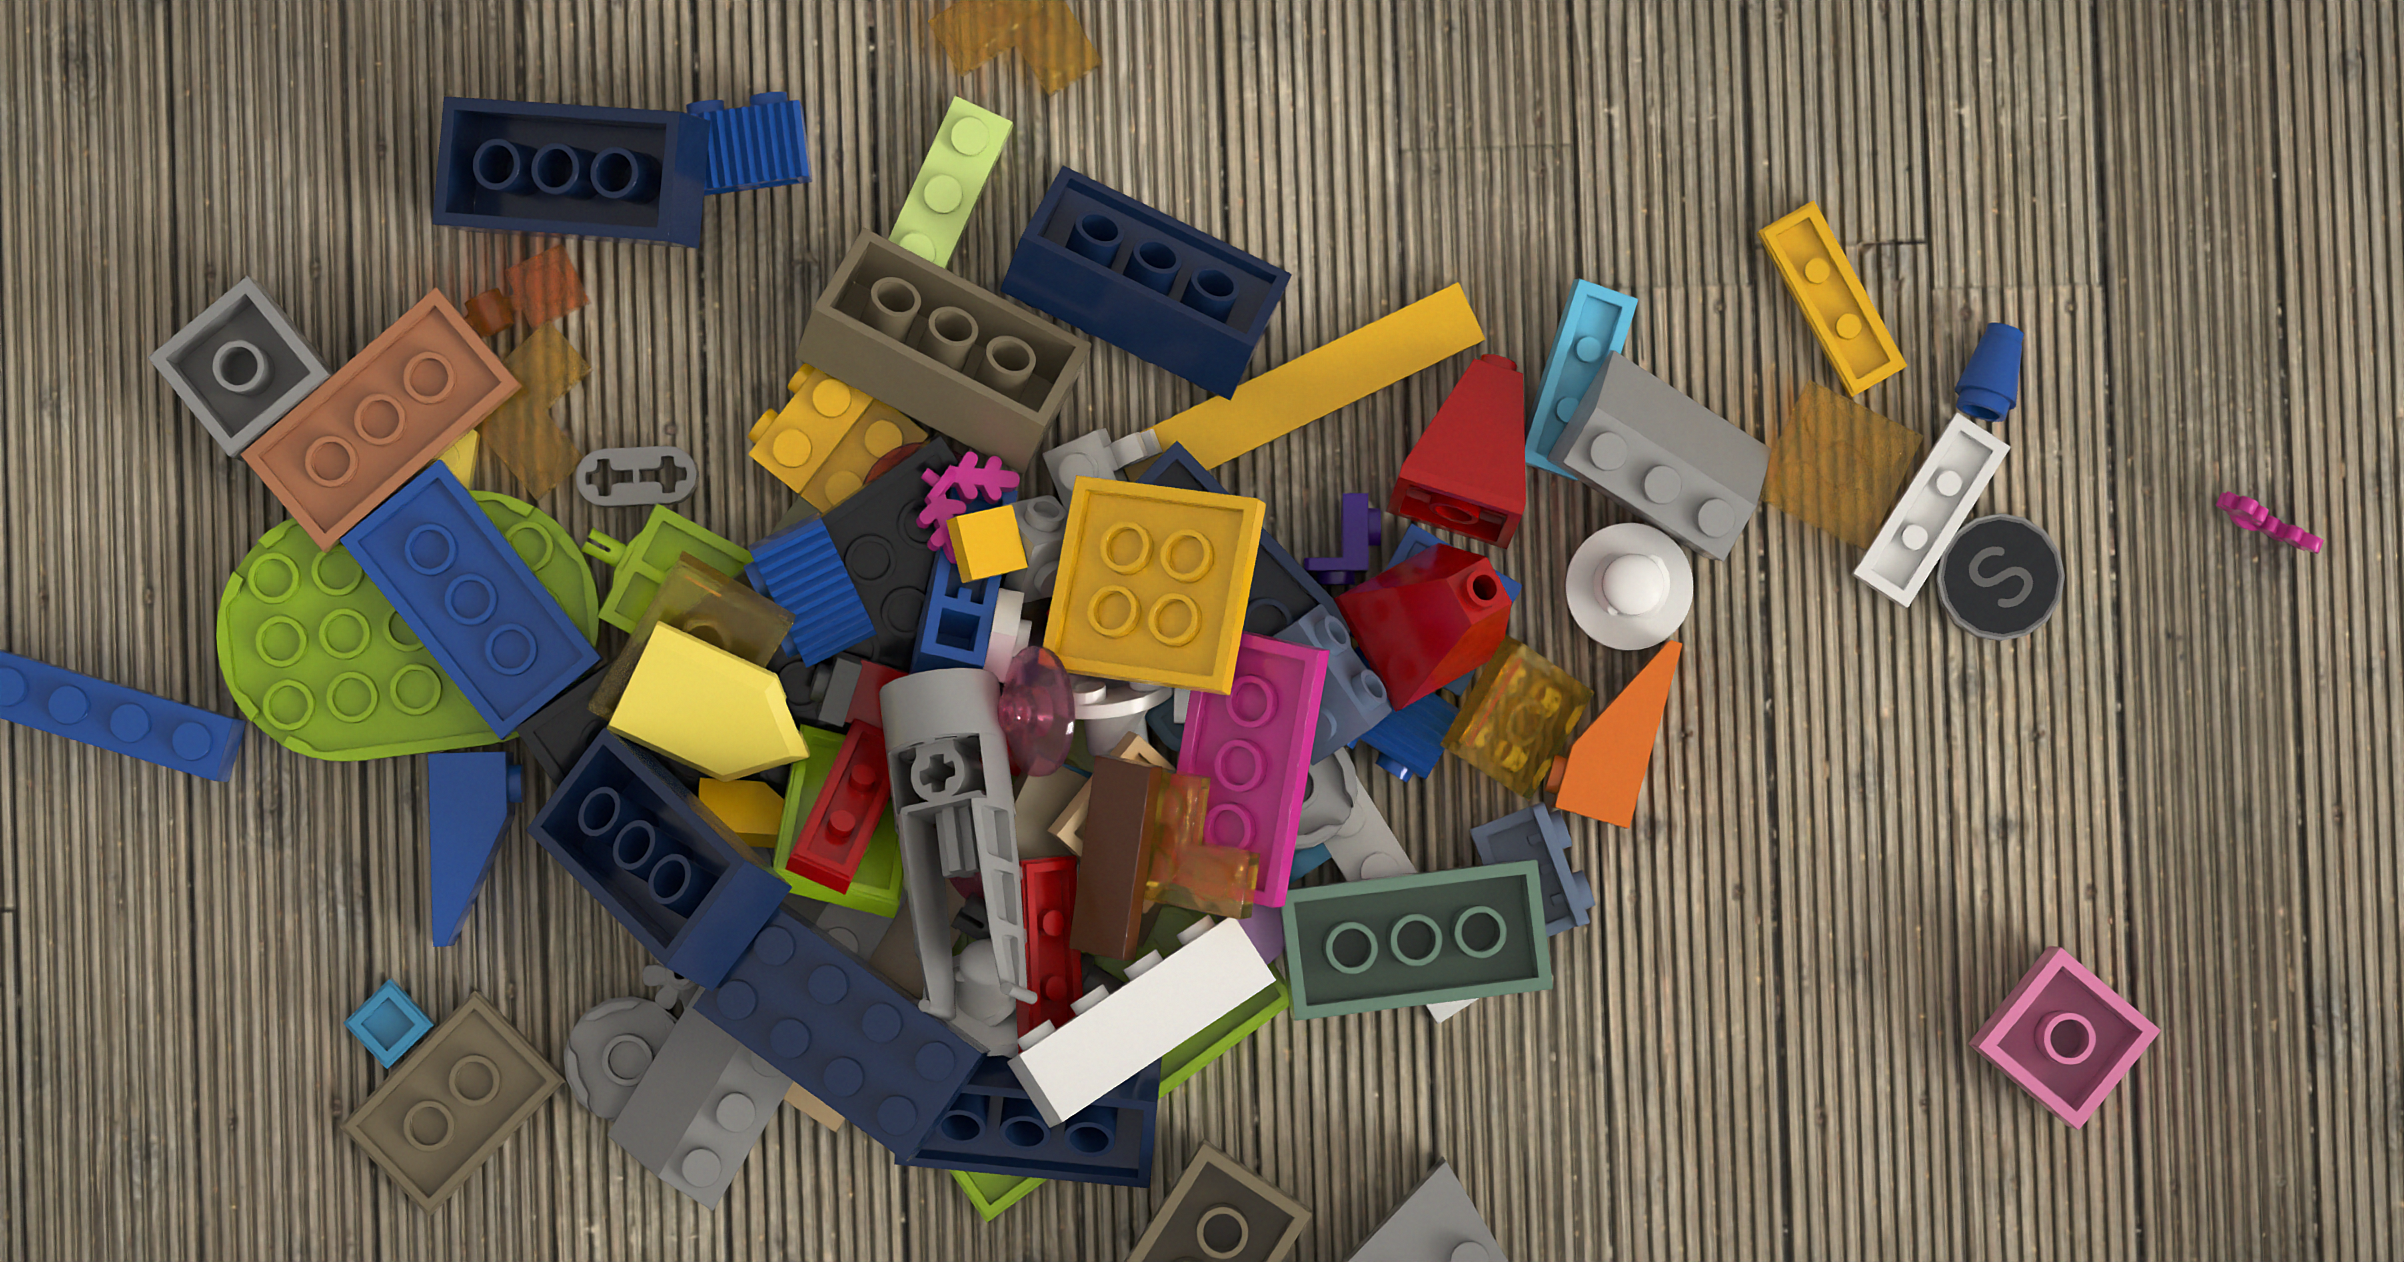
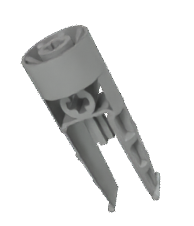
M972 668L937 669L895 679L881 688L879 698L894 813V828L899 836L904 871L902 883L904 894L908 897L915 935L914 949L920 961L927 999H922L919 1002V1010L946 1021H953L956 1018L955 984L945 878L949 879L958 876L968 878L975 876L976 872H981L1000 990L1005 995L1028 1004H1034L1038 996L1035 992L1027 989L1025 958L1027 932L1023 925L1020 882L1023 879L1022 867L1019 866L1014 819L1017 814L1013 797L999 679L993 672ZM919 796L927 800V802L920 803Z

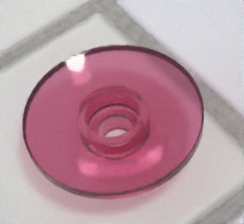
M1043 646L1024 648L1014 657L1007 670L1002 696L997 707L998 721L1003 731H1005L1007 747L1014 762L1024 773L1033 777L1052 775L1062 766L1071 747L1075 724L1074 697L1068 673L1059 657L1052 650Z

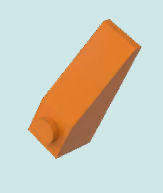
M1673 640L1664 642L1568 746L1566 756L1554 754L1544 791L1554 794L1551 804L1552 808L1629 829L1683 643Z

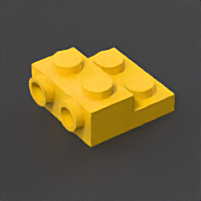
M804 363L788 383L787 388L795 395L782 412L778 414L775 410L769 408L747 436L748 439L756 444L748 455L822 513L920 447L930 437L928 433L897 409L807 363Z

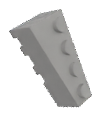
M1442 1156L1427 1171V1174L1392 1207L1387 1215L1341 1262L1509 1261L1449 1164Z

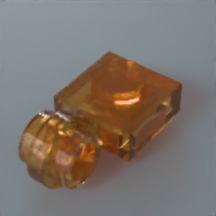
M561 243L504 270L515 294L503 297L499 288L485 291L464 303L468 311L464 319L474 330L476 329L481 339H484L514 325L515 321L511 313L521 308L530 327L536 330L591 304V301L565 246Z

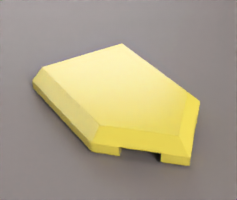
M659 620L607 725V729L724 783L810 757L809 748L802 732L797 730L786 704L787 696L776 673Z

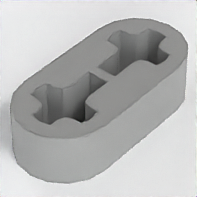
M678 447L607 448L592 451L586 455L577 467L575 479L582 496L596 506L616 508L654 506L655 503L674 505L684 502L693 495L698 487L699 471L693 458ZM670 457L674 458L676 467L686 469L687 471L686 480L677 481L675 492L665 493L662 483L656 481L643 482L642 471H659L663 469L664 459ZM602 461H610V466L614 471L633 472V482L612 485L611 495L602 496L600 487L589 484V474L598 473Z

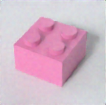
M2048 946L1968 1044L2062 1123L2079 1130L2161 1030L2064 949Z

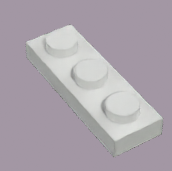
M1959 413L1953 414L1851 575L1902 608H1908L2011 447Z

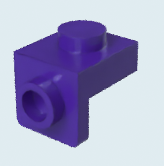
M1342 493L1341 557L1304 558L1303 569L1307 573H1317V583L1319 585H1355V573L1368 572V546L1381 545L1380 508H1368V493Z

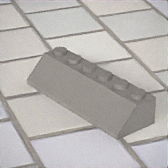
M903 888L896 916L908 898L904 894ZM788 893L782 900L867 962L894 921L892 918ZM699 986L607 1136L655 1176L713 1211L789 1090L793 1080L692 1007L706 989Z

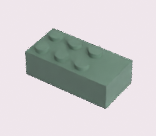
M1523 859L1288 888L1285 906L1279 907L1290 1015L1295 1021L1553 989L1537 859Z

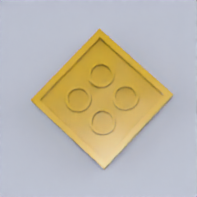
M1076 475L1039 665L1051 671L1230 696L1266 504L1258 498Z

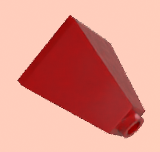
M1483 354L1480 360L1473 359L1402 464L1387 505V513L1507 550L1526 505L1523 373L1516 371V363L1495 354Z
M1439 542L1334 598L1337 607L1370 667L1382 681L1387 697L1395 712L1501 655L1512 607L1510 597L1486 556Z

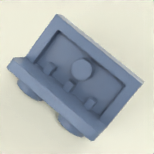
M1319 604L1300 619L1272 636L1330 650L1310 760L1312 766L1372 729L1392 712L1393 709L1387 700L1386 689L1382 681L1374 672L1366 669L1351 647L1350 637L1344 625L1337 618L1331 616L1322 604Z
M1540 802L1469 829L1482 865L1523 859H1537L1547 938L1568 929L1590 923L1585 909L1596 906L1583 871L1579 870L1571 874L1562 849L1573 845L1559 810L1548 814L1544 802Z

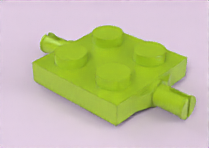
M655 503L641 532L631 539L627 545L593 527L587 537L608 547L609 551L606 552L587 541L584 542L581 548V552H585L614 567L612 587L599 609L597 617L639 639L652 632L658 620L665 623L743 569L744 565L754 561L749 551L658 503Z

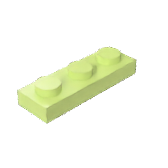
M954 96L888 240L947 270L1012 130L1013 122Z

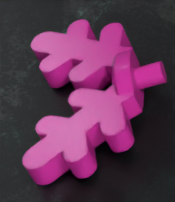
M967 452L960 460L958 466L950 465L942 477L929 468L920 477L933 488L924 499L927 507L917 517L916 524L918 527L925 529L934 523L936 531L928 539L927 546L932 551H938L942 547L950 563L957 564L946 520L963 515L966 511L965 504H970L978 495L977 490L981 491L987 503L995 504L1001 498L1002 492H1012L1020 483V477L1016 472L1000 470L1002 460L997 456L990 457L983 469L974 468L978 461L977 455L974 452ZM949 487L956 488L961 501L946 498L945 493Z
M2229 491L2226 493L2221 492L2215 506L2227 512L2231 520L2238 527L2251 531H2260L2279 542L2285 541L2303 551L2308 550L2316 554L2319 553L2324 542L2323 539L2305 532L2300 527L2282 523L2281 520L2267 515L2269 509L2258 505L2259 503L2254 499L2246 496L2240 497Z

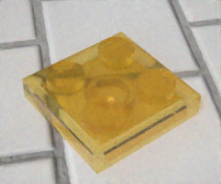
M1808 380L1770 455L1759 500L1863 551H1867L1924 436Z
M1505 635L1504 640L1498 646L1460 712L1455 717L1440 746L1511 792L1530 802L1548 772L1554 754L1558 755L1595 692L1522 642Z

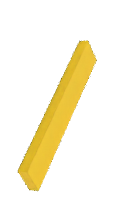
M1459 282L1239 385L1231 401L1217 395L1140 433L1154 429L1163 453L1174 442L1178 441L1209 471L1475 346L1486 339ZM1163 453L1125 468L1124 470L1129 481L1134 483Z

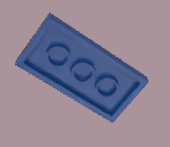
M441 459L436 461L340 539L341 543L501 740L509 737L516 731L515 728L566 691L604 660L460 480Z

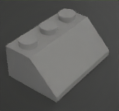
M1611 350L1550 451L1547 460L1700 556L1724 562L1757 507L1772 449L1616 351Z

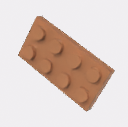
M435 287L240 455L323 552L329 553L341 542L340 539L412 482L523 386L445 295Z

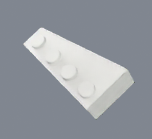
M1208 914L1177 934L1176 936L1182 946L1164 958L1155 949L1124 969L1123 971L1129 978V981L1110 994L1102 984L1072 1003L1070 1006L1077 1016L1056 1029L1050 1019L1016 1040L1023 1052L1007 1063L1049 1128L1064 1122L1276 981L1234 914L1217 924L1214 923Z

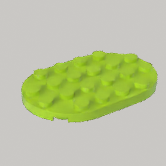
M468 490L598 651L602 619L597 617V614L601 608V600L592 568L585 554L581 552L577 542L552 517L522 500L490 491ZM292 517L278 524L258 539V543L245 556L236 571L232 572L222 595L217 616L216 639L220 667L229 691L241 711L250 721L254 722L263 732L282 746L312 758L352 762L488 746L520 738L517 731L505 740H501L341 542L329 553L323 552L296 519ZM590 671L587 674H585L582 678H580L577 682H575L573 685H575L583 678L588 676Z

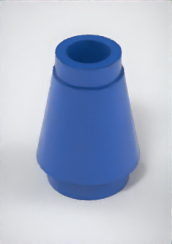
M1992 322L1987 324L1985 334L1982 335L1954 388L1955 392L1959 395L1956 403L1957 409L1977 419L1990 422L2005 421L2008 410L2014 409L2017 402L2022 353L2021 344L2024 338V333L2021 330L2003 323Z

